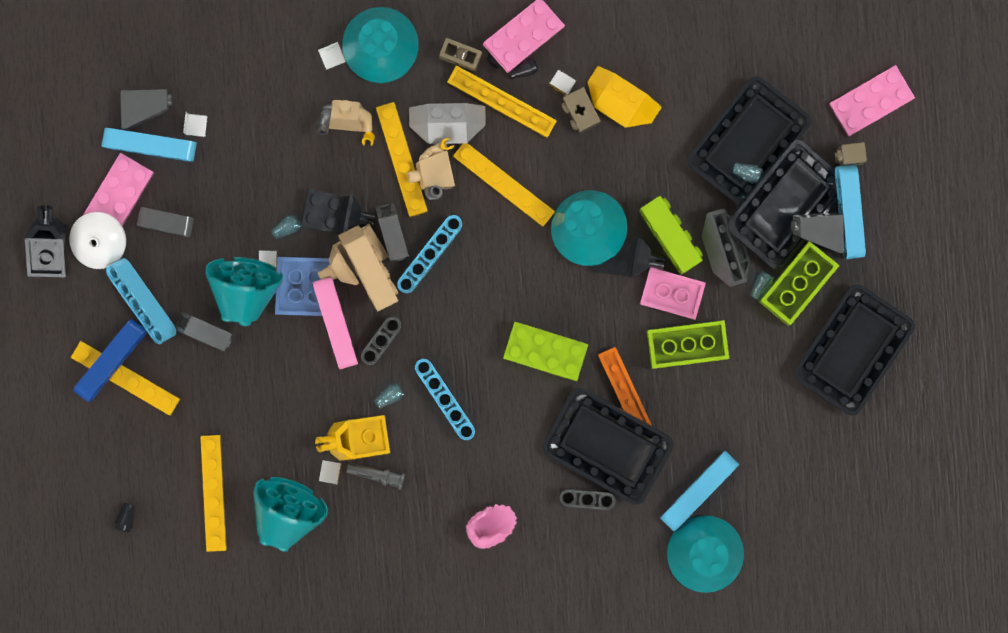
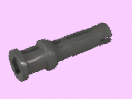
M350 461L346 470V474L381 482L383 486L397 487L398 490H402L406 476L404 473L400 475L390 472L389 469L384 471Z

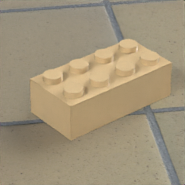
M358 225L338 235L376 310L380 311L397 302L396 295L399 293L394 283H392L386 267L381 262L382 259L366 229L361 230Z

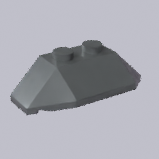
M720 209L707 213L702 240L713 273L731 287L747 282L751 261L746 245L728 230L727 224L731 216L727 214L725 209Z

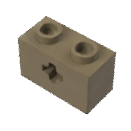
M446 38L439 57L444 61L476 72L482 57V51Z
M584 87L563 97L561 105L565 113L570 114L572 118L570 123L574 131L578 130L580 134L600 124L601 121ZM577 107H579L580 109L584 108L582 116L579 113H575L577 111Z
M865 142L841 145L836 149L837 152L834 153V161L838 166L853 164L861 166L867 162Z

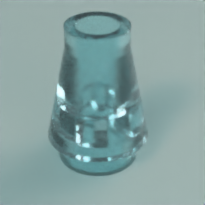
M735 163L733 174L753 184V182H758L763 169L759 168V165Z
M294 214L288 215L271 231L274 237L278 239L298 232V229L301 228L300 222Z
M761 271L760 274H757L750 295L760 300L774 284L773 280L775 278Z
M394 383L393 385L390 384L374 401L381 409L384 406L401 400L404 394L398 384Z

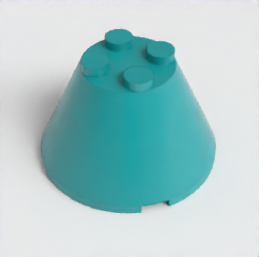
M386 7L370 8L355 16L348 24L342 42L343 54L350 69L362 79L373 83H388L404 76L414 64L419 47L417 33L410 20L402 13Z
M595 190L580 191L567 197L556 209L551 223L552 239L558 251L567 260L582 266L599 265L613 258L622 248L628 229L627 219L620 204L611 196Z
M234 257L233 261H224V258L217 259L208 263L205 271L220 311L221 319L226 322H239L242 326H250L251 322L256 321L260 317L283 281L282 272L279 274L275 266L250 258Z
M271 477L267 481L260 479L254 487L257 534L260 537L259 542L265 546L271 545L287 552L290 547L326 519L328 514L326 503L322 498H316L313 495L314 491L303 484L285 478Z
M696 516L685 521L673 532L668 543L667 560L671 572L682 585L697 592H715L728 586L738 576L743 565L744 548L739 534L729 523L714 516Z

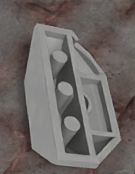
M449 103L409 107V127L428 144L442 143V140L445 138H451L446 144H467L486 126L485 106Z

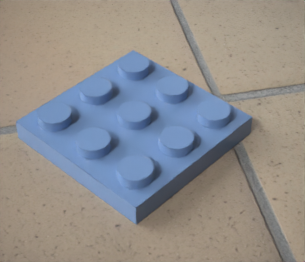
M277 257V272L279 274L282 272L283 281L276 291V315L323 316L313 282L321 280L317 272L330 265L328 258Z

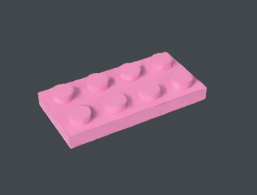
M536 0L483 43V46L503 69L509 73L562 30L565 25L543 0Z
M895 65L834 100L829 105L849 137L913 100L915 97Z
M120 153L83 215L91 212L107 213L117 219L123 226L154 172Z

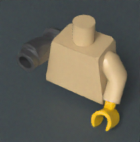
M333 100L331 105H324L320 108V117L316 122L318 134L327 135L329 129L365 132L362 144L365 145L366 140H370L371 146L373 145L375 135L371 132L373 131L372 116L363 109L361 103Z
M445 138L442 140V143L429 147L420 155L419 161L416 163L417 170L407 172L409 183L419 182L421 190L425 191L426 197L430 200L439 199L442 196V189H452L455 186L448 152L444 151V149L454 148V145L450 147L446 145V142L451 140V138Z

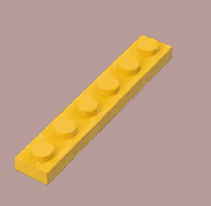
M457 65L447 81L448 84L548 138L557 120Z
M392 102L376 107L409 217L428 212L419 182L409 183L407 172L415 171L395 103Z
M468 143L462 144L453 155L456 160L542 227L555 213L554 210Z
M80 341L71 358L90 369L102 353ZM123 365L109 379L170 416L180 401V398Z
M221 435L201 436L207 552L226 551Z

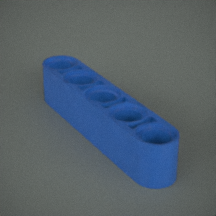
M130 319L77 383L73 392L90 403L143 339L147 332L146 329Z

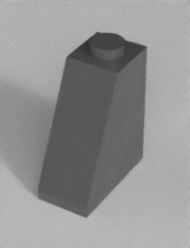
M167 89L121 90V129L129 131L170 111V106L173 105L172 94H169Z
M394 202L376 207L378 221L390 261L404 260L409 255Z
M831 212L793 215V221L791 222L793 235L833 251L844 253L843 214Z
M182 311L175 324L177 331L222 351H225L232 341L231 333Z

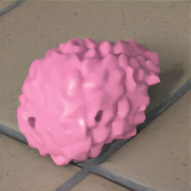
M495 504L494 507H487L483 511L476 513L466 525L468 538L475 547L481 549L496 546V544L505 541V538L512 534L514 525L517 524V517L510 506L505 507L504 505L498 506Z

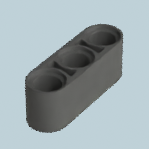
M140 207L136 226L191 237L194 218Z
M387 318L361 354V359L365 364H376L402 328L401 321L398 318ZM391 320L398 322V328L394 331L388 329V323ZM379 336L386 337L387 343L384 346L377 345L376 340ZM368 351L375 353V359L372 362H368L365 359V354Z
M565 489L559 496L560 502L567 507L610 510L615 505L614 496L608 492ZM567 492L573 494L574 499L571 503L563 501V495ZM585 494H590L593 498L592 503L589 505H585L582 502V497ZM604 496L611 497L612 503L609 506L605 507L601 504V499Z

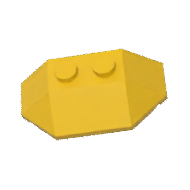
M597 66L588 80L593 107L625 128L651 124L662 108L648 94L617 74L600 66Z

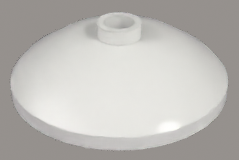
M91 212L83 215L74 223L70 231L69 242L74 256L82 264L94 269H104L119 261L126 249V234L122 225L113 216L103 212ZM92 240H95L97 242L96 246L92 244Z

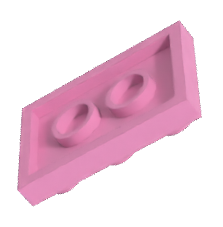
M650 268L640 305L696 320L706 283Z

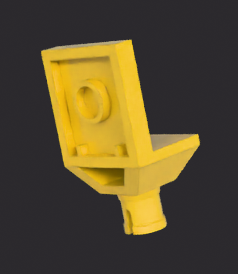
M385 415L333 423L327 436H320L315 440V444L324 443V445L316 446L318 452L330 450V453L339 461L390 453Z

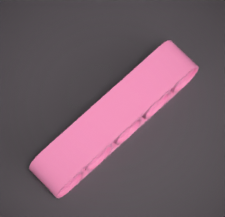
M332 277L313 282L339 369L357 365V357Z

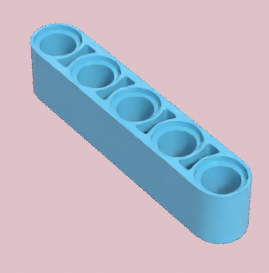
M104 128L101 147L194 162L197 143L182 139Z
M856 164L838 166L835 168L838 211L840 214H843L844 220L843 257L845 260L865 257L866 249L858 168Z
M451 215L443 222L399 278L397 286L402 293L409 294L414 291L461 231L462 221L458 216ZM455 219L459 222L457 229H450L448 227L450 220ZM441 234L447 237V242L443 245L438 244L436 241L437 237ZM429 249L435 251V257L431 260L425 258V252ZM417 264L422 265L424 268L423 273L420 275L413 273V267ZM403 280L411 281L412 286L410 289H402L401 283Z
M122 258L106 268L109 279L153 341L161 344L175 336L176 328L130 262Z
M427 359L418 360L415 365L417 374L458 436L463 440L472 439L475 435L474 426L432 363ZM422 362L429 364V371L426 373L419 371V364ZM433 378H437L440 381V386L437 389H432L429 386V382ZM443 394H448L451 398L448 405L440 403V397ZM452 411H460L461 419L459 421L451 419L450 414ZM464 426H469L472 429V434L469 437H464L461 434V429Z
M724 451L668 508L660 519L673 531H676L738 467L739 463Z

